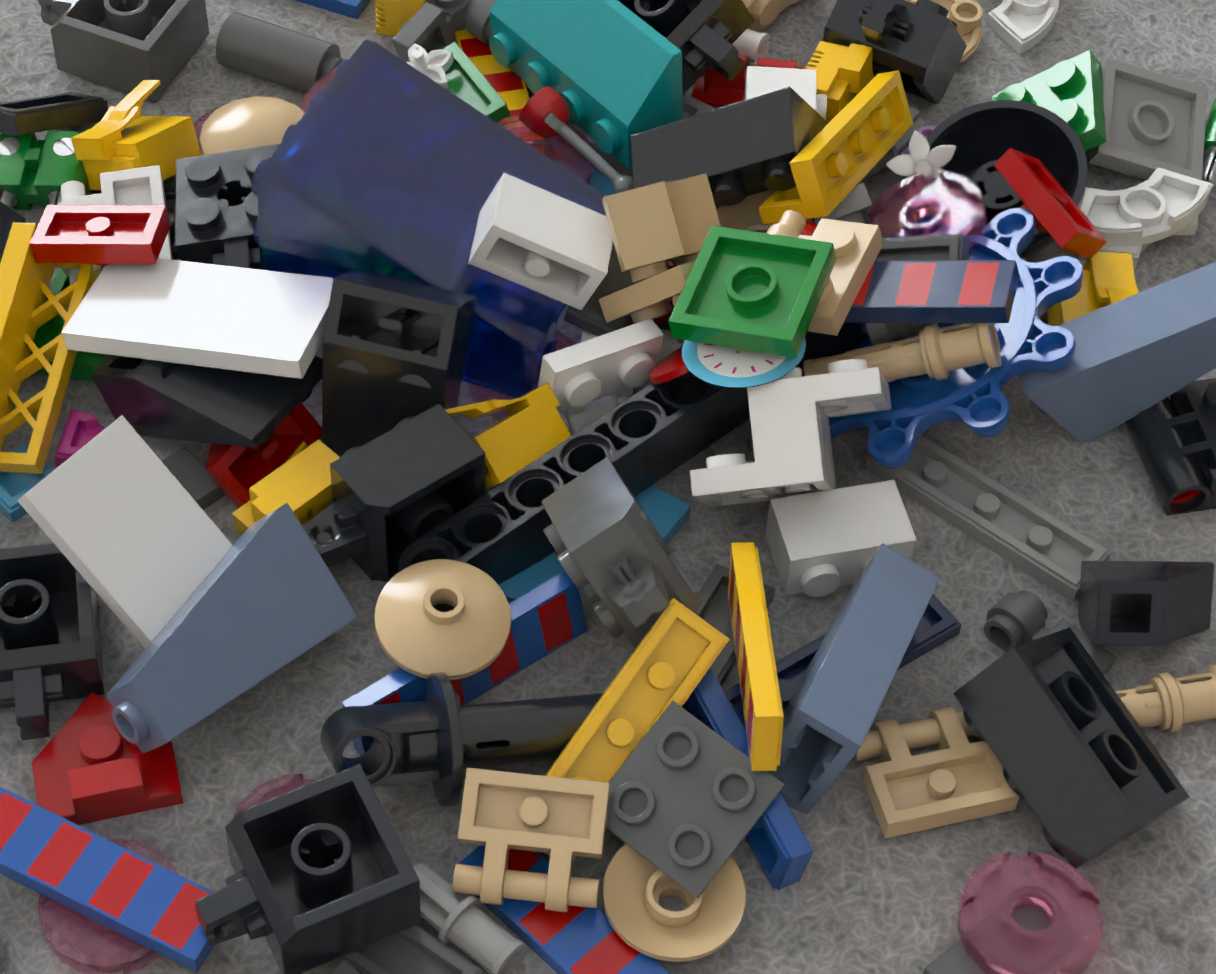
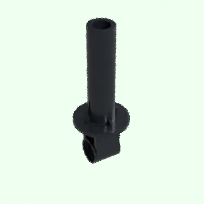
M444 672L431 673L426 682L424 701L348 706L335 711L328 717L322 727L321 745L336 773L360 764L372 787L431 781L435 796L440 805L451 806L456 805L460 798L463 769L556 760L603 693L460 706V697L454 692L447 674ZM359 736L373 737V743L365 754L356 758L343 757V751L352 739Z

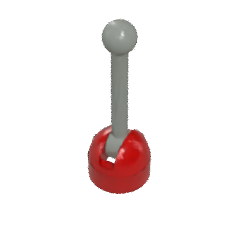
M551 86L540 89L528 100L519 115V120L531 132L545 138L560 134L614 184L615 193L633 189V178L631 176L620 175L568 127L570 121L568 104Z

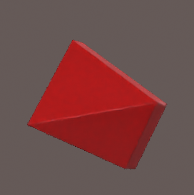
M301 403L295 406L275 427L274 434L256 448L211 443L206 470L235 505L240 508L250 501L249 488L286 463L303 441L308 447L318 439L321 440L322 427Z

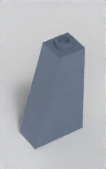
M1216 262L1058 325L1073 333L1076 343L1073 360L1068 367L1061 371H1028L1019 374L1018 377L1026 396L1080 443L1093 442L1135 417L1141 411L1150 408L1215 369Z
M288 503L249 526L106 694V697L113 706L112 718L117 729L127 741L137 744L142 754L173 740L358 618L355 610Z
M883 543L854 582L783 712L780 766H777V771H769V773L785 784L781 794L787 805L807 815L861 748L940 580L939 576Z

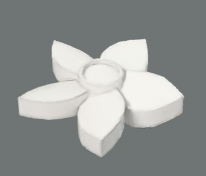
M415 43L408 49L410 62H400L386 68L389 76L406 78L403 85L406 97L409 99L424 84L436 91L449 89L445 72L452 65L454 56L452 51L441 49L430 51L427 54L424 48Z
M914 130L909 142L910 155H897L886 163L896 174L909 176L906 182V193L909 202L924 192L927 182L937 190L952 191L950 176L940 167L946 165L952 159L956 146L940 145L930 151L927 138L919 131Z

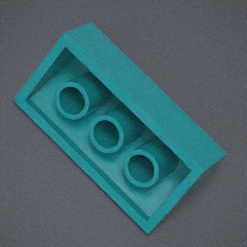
M496 0L489 11L492 34L489 39V46L495 60L501 66L510 68L523 79L534 94L546 86H551L568 104L570 112L569 123L579 126L595 141L602 152L611 154L629 170L632 169L631 135L683 120L682 51L618 0Z

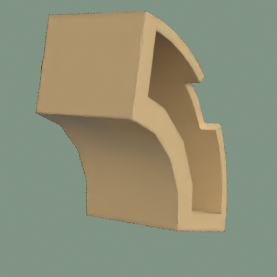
M707 173L671 182L662 181L602 198L621 271H630L632 282L645 280L667 271L666 262L672 261L673 267L695 261L711 226L721 227Z

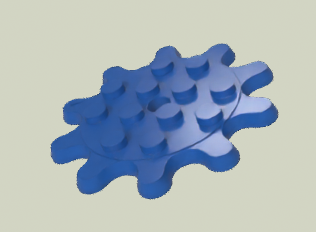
M941 199L922 201L910 210L906 226L897 237L964 234L970 240L969 260H1016L1020 276L1009 323H995L1001 350V366L990 369L984 363L950 371L948 378L941 380L936 378L930 379L928 374L888 382L892 410L829 418L831 440L839 434L850 430L868 431L867 449L873 460L887 469L901 468L912 459L915 445L920 435L934 425L955 421L962 422L980 437L990 438L1001 434L1008 426L1011 409L1006 396L1000 391L1011 378L1024 372H1057L1070 365L1076 347L1073 333L1060 326L1045 324L1039 318L1048 308L1074 297L1080 291L1084 277L1083 266L1078 259L1071 256L1055 257L1037 263L1026 262L1019 258L1021 253L1032 242L1035 220L1032 213L1028 210L1021 208L1008 209L994 217L983 228L972 232L957 231L951 227V208L946 201ZM866 323V333L863 340L850 351L873 346ZM938 323V324H939V327L942 328V327H947V326H951V325H955V324H960V323Z

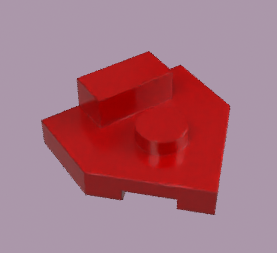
M92 692L31 762L37 804L77 825L183 804L172 740L142 754L137 744L127 741L117 729L112 718L113 706L111 703Z

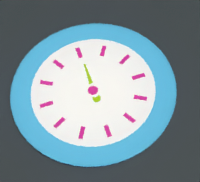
M804 338L797 357L792 358L685 340L682 347V358L687 369L704 382L727 388H748L773 382L791 372L804 356L806 341Z

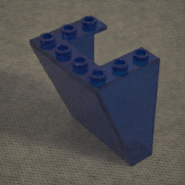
M365 39L349 60H342L332 81L323 92L318 91L313 96L307 112L296 125L292 124L287 128L281 144L269 159L261 160L255 170L252 180V191L254 195L258 196V219L254 229V240L259 244L260 266L258 269L330 278L338 277L353 269H360L477 296L462 381L519 398L538 388L542 357L556 351L558 318L567 304L468 263L480 210L503 173H507L605 216L602 198L606 195L378 43Z

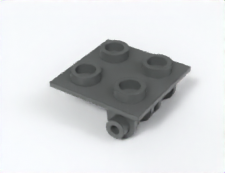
M672 701L608 782L610 783V797L606 831L624 845L626 843L698 899L782 791L785 784L768 771H751L750 758L676 702Z

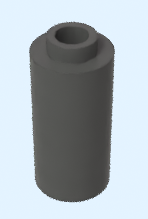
M234 12L227 17L218 35L216 59L221 66L321 98L327 89L335 91L343 80L345 60L341 58L339 46L238 12Z

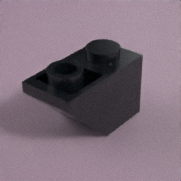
M1082 561L1078 613L1080 627L1095 645L1163 646L1209 629L1214 564L1212 562Z

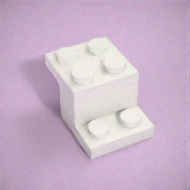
M865 359L841 360L827 364L828 373L802 377L801 368L795 367L791 372L778 380L760 386L748 387L747 393L755 462L746 461L745 454L739 453L706 458L707 468L690 470L692 497L709 507L766 502L775 498L836 489L829 418L892 410L889 384L880 368H867V360Z

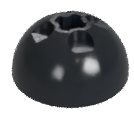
M996 100L979 103L951 115L941 122L927 137L930 151L940 145L956 146L952 159L946 165L940 167L950 176L952 191L937 190L927 182L924 192L914 199V202L917 205L929 199L946 201L952 213L951 227L957 231L972 232L981 229L1001 212L1008 209L1021 208L1025 204L994 166L1009 148L1039 159L1076 205L1081 208L1088 179L1087 159L1083 145L1071 126L1046 108L1015 100ZM1035 228L1032 242L1021 253L1019 258L1024 259L1035 255L1049 247L1055 240L1048 232L1042 233Z

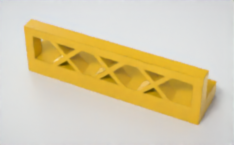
M899 70L877 74L792 159L789 164L796 186L787 190H776L758 208L763 225L779 223L784 212L787 210L796 211L805 219L829 216L914 123Z
M13 222L0 263V472L43 473L77 351L66 348L62 333L40 349H38L33 341L37 329L58 314L65 321L63 329L65 328L99 276L102 266L75 263H35L29 243L37 228L36 223ZM55 268L80 269L77 281L54 296L49 287ZM44 367L49 374L46 388L22 403L17 396L21 382ZM28 421L33 428L27 453L1 452L5 437Z

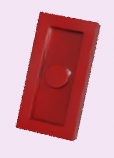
M1009 148L994 164L996 169L1025 203L1021 209H1026L1032 213L1035 220V228L1042 233L1048 232L1061 249L1091 259L1107 243L1039 159Z
M47 205L29 244L35 263L95 265L156 264L171 223L166 205Z

